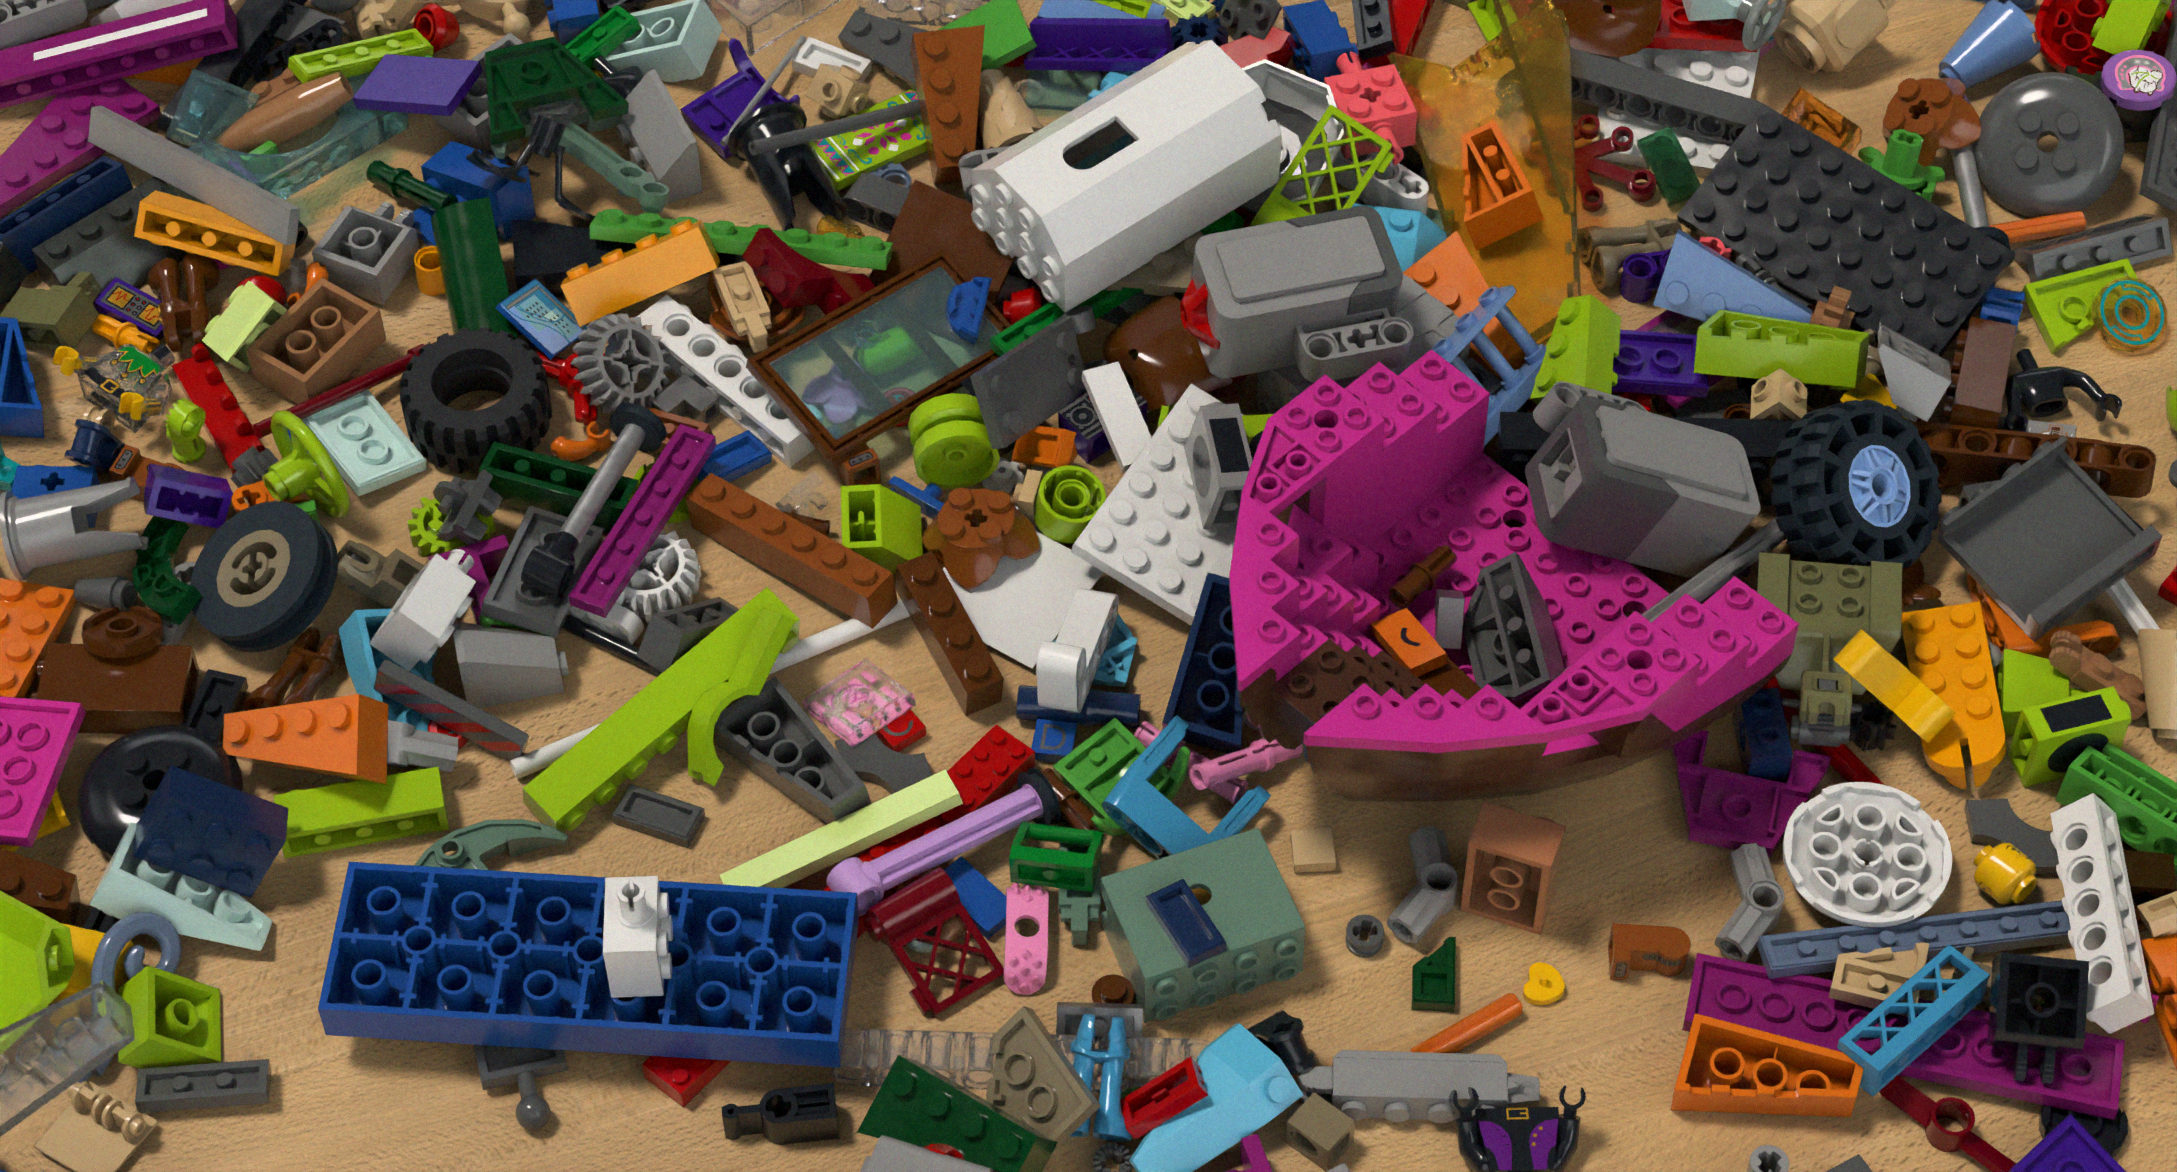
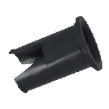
M777 102L765 105L748 114L730 133L728 146L734 157L748 163L778 219L782 231L794 228L792 221L795 219L796 213L792 197L802 192L806 193L809 201L834 225H838L846 216L848 208L837 192L811 142L754 156L749 151L748 144L752 140L805 128L807 122L805 112L801 106L793 102Z

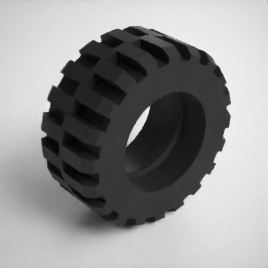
M479 327V331H470L469 328L458 329V333L449 336L448 333L437 337L436 343L431 344L428 342L419 350L420 356L414 355L407 364V371L401 377V391L399 392L410 441L415 444V447L423 457H429L430 462L438 467L443 468L447 465L449 471L462 474L463 470H471V474H479L478 470L494 441L533 452L541 443L540 438H543L550 427L549 420L552 418V405L542 359L536 351L530 348L528 343L520 338L514 340L513 335L500 330L499 333H494L491 328ZM491 390L505 395L496 404L482 410L460 411L447 407L457 397L472 391Z

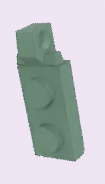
M1059 843V850L1087 854L1089 846ZM1101 857L1093 892L1059 888V914H1061V922H1071L1072 945H1088L1089 922H1099V914H1101Z

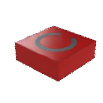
M898 705L892 706L898 713L903 710ZM907 708L879 728H877L879 726L877 716L875 717L876 726L870 723V728L875 731L876 736L882 743L896 752H900L927 735L926 726L910 708ZM884 713L878 715L885 721L890 719Z

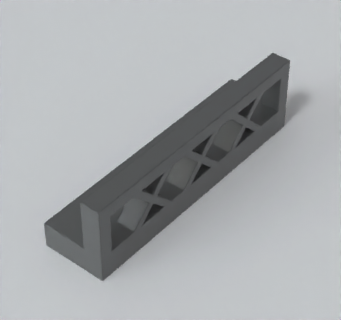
M2151 214L2138 215L2012 250L2015 252L2014 261L2028 265L2031 283L2128 258L2131 265L2173 254L2167 217Z

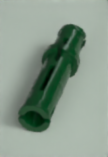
M381 160L373 161L367 168L366 176L370 182L386 188L395 197H405L434 212L449 205L459 203L455 195L448 194L413 177L412 173L404 168L396 169Z

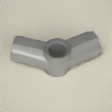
M388 720L387 765L396 767L412 765L422 768L439 766L440 771L452 772L458 753L457 737L417 730L414 725Z
M1435 826L1420 827L1415 833L1409 834L1408 842L1417 884L1387 920V926L1393 931L1395 937L1406 944H1417L1441 915L1451 911L1455 905L1458 874L1455 868L1452 867L1444 830L1437 829ZM1433 887H1440L1443 890H1436Z
M1756 843L1743 844L1740 848L1729 854L1730 866L1742 902L1717 935L1715 945L1720 949L1722 955L1730 960L1746 962L1757 948L1759 936L1766 935L1767 932L1772 931L1778 925L1785 899L1784 890L1775 881L1765 847H1760ZM1758 904H1763V905H1766V906H1768V907H1762V906H1759Z

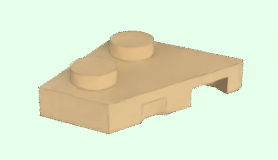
M1924 942L1915 943L1914 950L1893 953L1891 947L1874 949L1869 953L1851 952L1838 954L1828 998L1875 1009L1925 966L1929 944ZM1915 990L1912 993L1913 1003H1918L1920 990Z

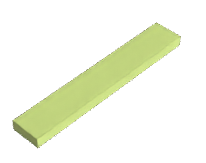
M945 769L726 871L719 876L723 885L784 888L963 804Z

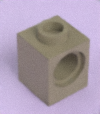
M1315 1092L1304 1103L1297 1102L1285 1118V1123L1287 1124L1286 1144L1326 1172L1354 1142L1355 1121Z

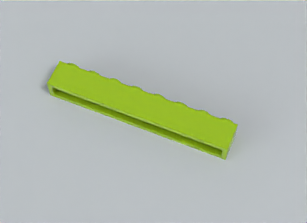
M766 587L524 786L523 801L526 807L545 825L554 827L562 832L566 829L569 832L576 829L585 820L586 813L596 804L600 806L606 804L616 794L617 787L628 778L634 780L640 776L647 768L650 759L658 753L662 755L667 753L676 745L679 740L678 736L687 729L692 709L701 696L717 684L728 682L763 608L782 613L795 620L780 650L781 654L790 651L798 642L800 619Z

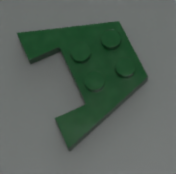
M554 37L485 52L484 67L490 146L525 138L526 128L517 113L519 110L580 97L593 121L628 114L629 103Z

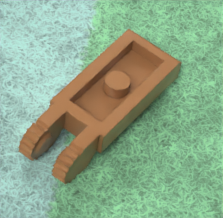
M2062 629L2053 633L2050 640L2052 652L2049 655V662H2051L2054 668H2057L2058 671L2068 676L2072 682L2088 692L2114 686L2121 701L2127 702L2133 720L2138 719L2146 712L2143 682L2136 675L2126 673L2110 663L2104 655L2094 653L2083 646L2081 638L2077 635H2072L2071 632L2063 631Z

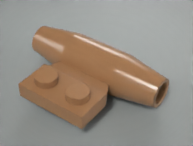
M286 68L280 76L269 82L262 81L256 84L247 93L248 112L213 139L214 147L221 159L231 157L240 159L268 140L275 143L278 147L319 125L354 98L353 88L341 71L302 83L289 68Z

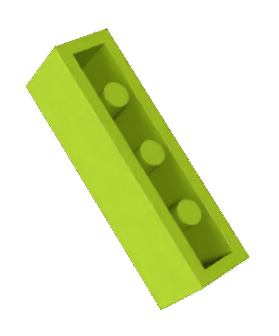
M439 766L416 768L409 772L387 775L386 785L357 780L346 783L335 782L328 786L306 790L294 789L287 793L273 795L274 803L288 808L286 842L282 846L284 858L450 829Z

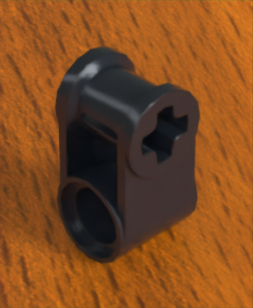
M1281 1010L1247 1029L1281 1058L1291 1075L1307 1070L1316 1062L1315 1053L1308 1049L1303 1037L1304 1025L1300 1018H1294Z

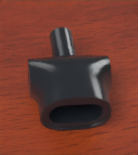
M603 56L597 57L592 64L603 76L601 79L624 99L627 98L644 77L642 71L636 66L617 71Z

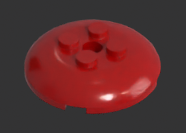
M2044 0L2034 22L2036 29L2034 37L2036 42L2040 40L2041 55L2057 72L2065 73L2067 65L2077 67L2078 73L2094 75L2096 71L2102 72L2104 64L2114 56V54L2092 46L2094 38L2090 37L2099 17L2104 18L2110 5L2106 3V0ZM2169 9L2158 33L2152 31L2144 51H2151L2162 57L2165 56L2172 13Z

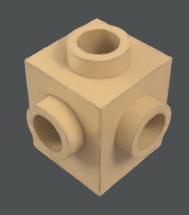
M820 63L805 96L822 105L821 111L824 114L839 120L842 116L848 117L864 109L871 85L861 80L862 73L847 65L839 67Z
M1781 368L1767 377L1760 378L1751 387L1750 419L1801 420L1807 413V388L1799 379L1793 378Z

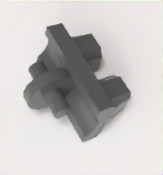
M482 470L476 480H466L464 482L461 478L454 477L451 482L441 481L436 485L433 494L440 503L438 510L443 514H447L437 533V536L443 541L447 542L456 536L461 541L471 545L483 538L487 525L473 516L475 511H478L487 518L495 512L503 499L489 486L493 476L486 470Z

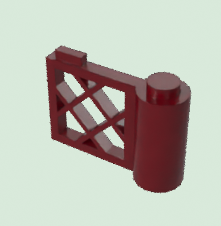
M936 868L866 911L868 919L864 921V926L874 942L882 941L890 948L915 987L909 994L922 1014L930 1011L933 1017H936L1004 976L1003 966L960 902L954 883L941 868ZM955 916L966 931L963 944L940 939L942 925ZM936 928L934 937L925 935ZM970 938L976 947L969 946ZM913 941L932 945L928 965L912 962L903 947ZM938 946L961 952L957 972L933 967ZM971 954L983 957L991 972L981 978L962 974L966 955ZM919 972L926 973L925 980H923ZM931 975L955 980L952 995L939 1003L929 989ZM961 982L969 984L968 986L959 990Z

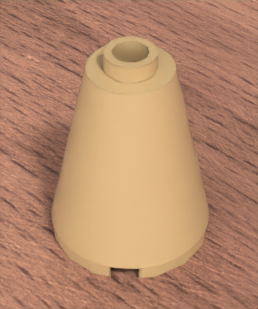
M2140 629L2138 630L2137 642L2149 728L2157 730L2158 738L2177 740V630Z

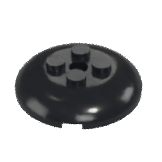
M157 725L130 732L105 747L93 759L81 779L76 804L82 830L91 844L94 843L98 848L107 853L111 859L131 821L137 824L170 766L244 792L243 777L236 758L227 755L223 749V743L217 738L193 727Z

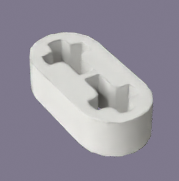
M616 603L606 618L574 606L570 609L573 617L630 644H633L644 631V624L634 612Z

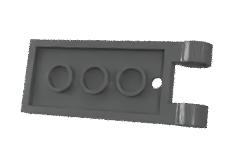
M1082 306L1069 310L1062 317L970 376L992 449L1006 448L1085 394L1087 390L1081 379L1082 371L1109 364L1106 359L1094 360L1086 364L1082 362L1076 335L1090 331L1097 326L1091 306Z

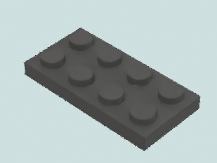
M529 506L482 602L480 614L558 638L572 607L568 595L596 554L602 541L604 528L594 525L590 526L573 553L575 569L571 581L563 595L556 597L521 582V574L532 549L537 545L542 547L546 542H553L568 517Z

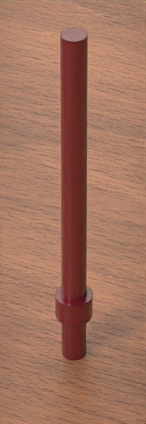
M420 344L407 351V355L287 410L302 420L407 371L406 366L414 355L419 357V350L425 345ZM272 416L253 425V431L257 438L261 439L272 434Z

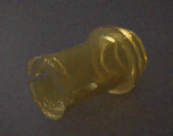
M826 214L825 217L820 219L816 229L818 235L838 232L844 234L846 238L861 239L865 237L859 226H849L830 214Z

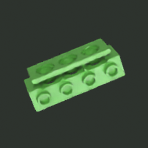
M2109 742L2104 746L2102 753L2088 745L2068 767L2055 801L2067 806L2094 793L2116 813L2120 837L2123 842L2138 851L2174 854L2175 873L2177 874V783Z

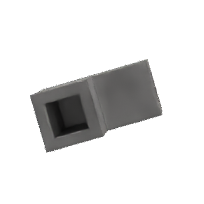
M683 374L664 389V392L659 393L655 397V401H651V408L682 417L688 415L693 420L709 423L720 414L718 398L686 374Z
M1436 589L1434 639L1442 648L1461 649L1465 602L1462 591Z

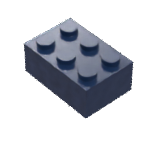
M170 766L136 824L133 857L251 898L286 842L288 808Z

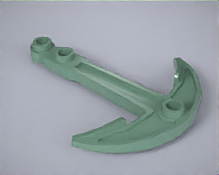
M573 99L517 111L526 128L525 137L531 135L538 115L564 124L566 128L559 145L566 147L565 151L606 177V181L618 188L620 195L638 198L643 211L660 213L667 206L669 188L665 184L655 182L652 175L633 162L623 159L578 126L579 124L587 123L586 129L589 132L616 128L615 125L620 123L619 116L593 121L583 101ZM521 139L491 145L493 153L497 158L504 159L508 154L519 150Z
M485 820L454 830L425 850L414 866L488 870L483 862L508 850L511 857H515L539 848L566 845L568 834L554 827L529 820ZM449 851H458L451 856L445 855Z

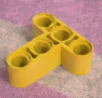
M1862 629L1833 658L1836 663L1892 710L1927 743L1956 714L1949 705Z

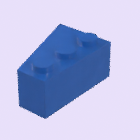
M1324 0L1283 7L1284 31L1291 33L1298 46L1292 58L1296 70L1303 69L1307 77L1324 83L1325 77L1341 74L1336 65L1340 55L1346 53L1351 63L1353 62L1349 52H1354L1359 57L1356 44L1350 43L1346 28L1339 25L1336 12H1331Z
M450 141L421 166L424 182L448 194L455 195L459 202L489 197L497 237L505 242L513 236L512 220L531 221L536 217L528 166L522 165L516 174L527 178L526 183L507 180L494 173L484 171L466 160V156L471 154L475 148ZM495 157L492 160L487 159L495 166L511 167L505 165V158L499 159Z

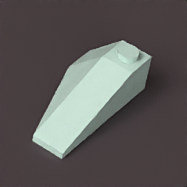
M131 821L101 877L89 905L120 920L136 912H152L162 915L169 920L180 935L261 951L273 920L238 893L229 890L223 891L218 886L133 857L136 823Z

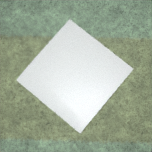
M1037 531L1040 551L1019 560H1014L1007 556L1002 557L999 560L996 572L986 582L970 591L965 590L959 584L953 587L982 641L1031 669L1037 663L1042 642H1052L1059 633L1077 588L1091 590L1104 573L1073 554L1071 549ZM944 566L943 571L947 576L948 580H951L952 578L950 577Z

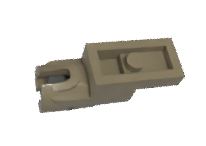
M348 540L337 554L338 570L336 580L347 585L349 589L371 598L389 609L393 608L406 586L423 569L424 565L397 548L385 557L365 544Z

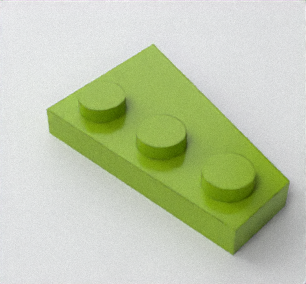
M2128 258L2025 284L2022 292H2025V301L2051 354L2103 321L2100 304L2103 294L2111 285L2123 280L2139 282ZM2123 284L2125 288L2143 290L2141 286L2135 284ZM2121 285L2113 288L2105 299V318L2115 313V305L2122 296L2130 294L2139 297L2141 293L2134 290L2124 291ZM2124 299L2120 303L2118 310H2120L2121 308H2123L2135 299Z

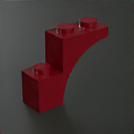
M759 228L742 255L784 308L817 305L827 315L875 288V285L865 273L854 274L833 270L804 257L783 242L770 228ZM881 307L840 330L869 327Z

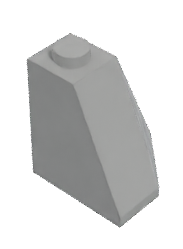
M465 622L452 624L455 627L453 631L455 649L465 697L468 703L478 708L564 692L561 676L569 675L565 651H556L554 637Z

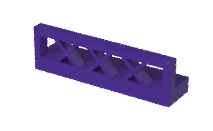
M1034 18L1029 25L1037 47L1029 52L1024 59L1025 70L1140 71L1174 50L1169 19Z

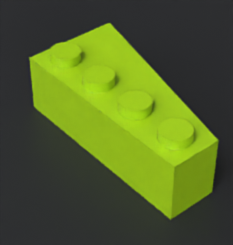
M1720 309L1697 330L1693 373L1760 379L1781 368L1793 378L1799 379L1803 384L1829 385L1830 388L1835 390H1850L1852 387L1855 388L1865 378L1870 333Z

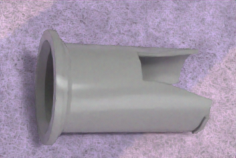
M132 476L126 480L22 499L16 497L11 491L1 493L0 531L6 557L14 576L19 581L29 578L30 572L34 568L131 550L148 549V537L139 536L138 533L89 531L86 514L101 512L140 494L136 479Z

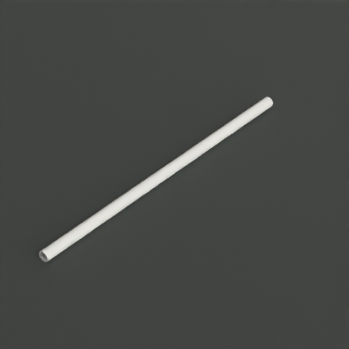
M953 579L949 580L952 587L958 585ZM901 599L897 600V605L873 629L853 618L798 641L787 653L781 654L779 652L769 675L905 619L910 615ZM601 723L510 760V765L516 779L549 767Z

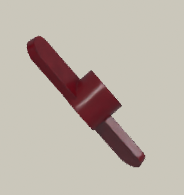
M1898 1075L1879 1091L1884 1098L1926 1127L1925 1134L1927 1140L1934 1148L1943 1152L1962 1150L1992 1172H2008L2016 1165L2014 1161L1972 1132L1975 1114L1970 1105L1965 1101L1955 1097H1946L1935 1102ZM1937 1119H1953L1962 1126L1963 1130L1958 1132L1946 1130L1940 1126Z

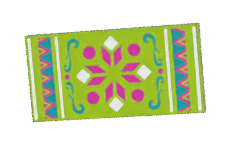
M909 89L848 117L917 101V91ZM921 115L811 141L837 191L854 184L862 173L875 171L877 168L892 161L896 165L928 151Z

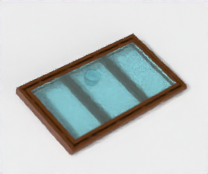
M942 249L747 359L746 368L829 463H833L908 419L920 404L933 397L950 394L959 389L962 380L970 377L999 358L990 348V338L1010 327L1011 324L987 299L975 345L961 339L951 330L945 317L947 298L955 285H961L971 280Z

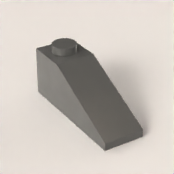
M716 597L652 614L636 657L649 664V668L660 675L739 609L721 597Z

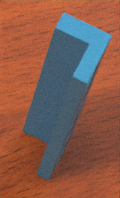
M1949 944L1838 1040L1837 1048L1864 1068L1860 1087L1872 1097L1983 1000L1990 974ZM1950 962L1965 975L1960 979H1941L1940 969ZM1915 990H1935L1936 1000L1933 1003H1913L1912 993ZM1889 1013L1907 1014L1908 1025L1905 1027H1886L1885 1016ZM1860 1038H1880L1881 1048L1871 1056L1856 1045L1855 1042Z

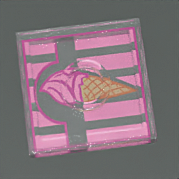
M866 658L802 700L806 712L852 748L916 705L914 695Z

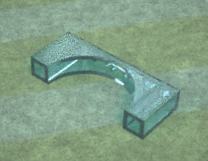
M371 72L347 78L353 88L354 96ZM352 98L336 111L338 120L323 138L299 150L271 155L249 154L224 147L208 137L187 148V150L285 200L332 171L346 165L351 160L372 150L389 138L401 133L409 127L408 113L357 109Z

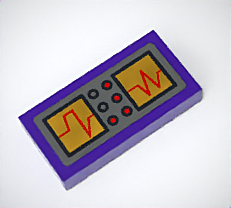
M117 277L113 279L93 302L95 309L105 316H110L122 323L131 322L136 325L139 331L155 337L159 341L164 337L162 323L158 317V304L162 301Z

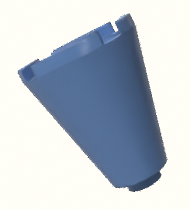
M1990 0L1939 63V79H1959L1968 89L2031 60L2039 53L2041 47L2040 40L2034 44L2031 36L2036 31L2034 25L2026 14L2011 1L2002 4L1998 2L1999 0Z

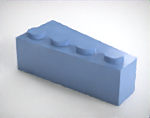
M1678 229L1653 303L1654 306L1705 322L1720 309L1803 323L1810 322L1812 316L1811 309Z

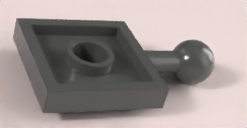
M474 1045L483 1090L518 1083L521 1101L516 1107L518 1123L528 1130H537L545 1126L550 1118V1106L544 1098L538 1096L534 1078L568 1071L564 1050Z

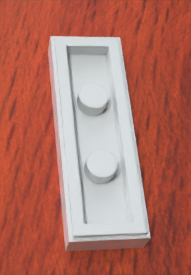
M1118 361L1082 371L1081 379L1122 473H1124L1151 439V434Z

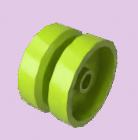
M950 393L933 397L920 404L911 414L908 429L913 447L912 453L918 477L927 485L934 483L940 489L974 486L987 479L997 469L1000 460L999 449H992L975 396Z

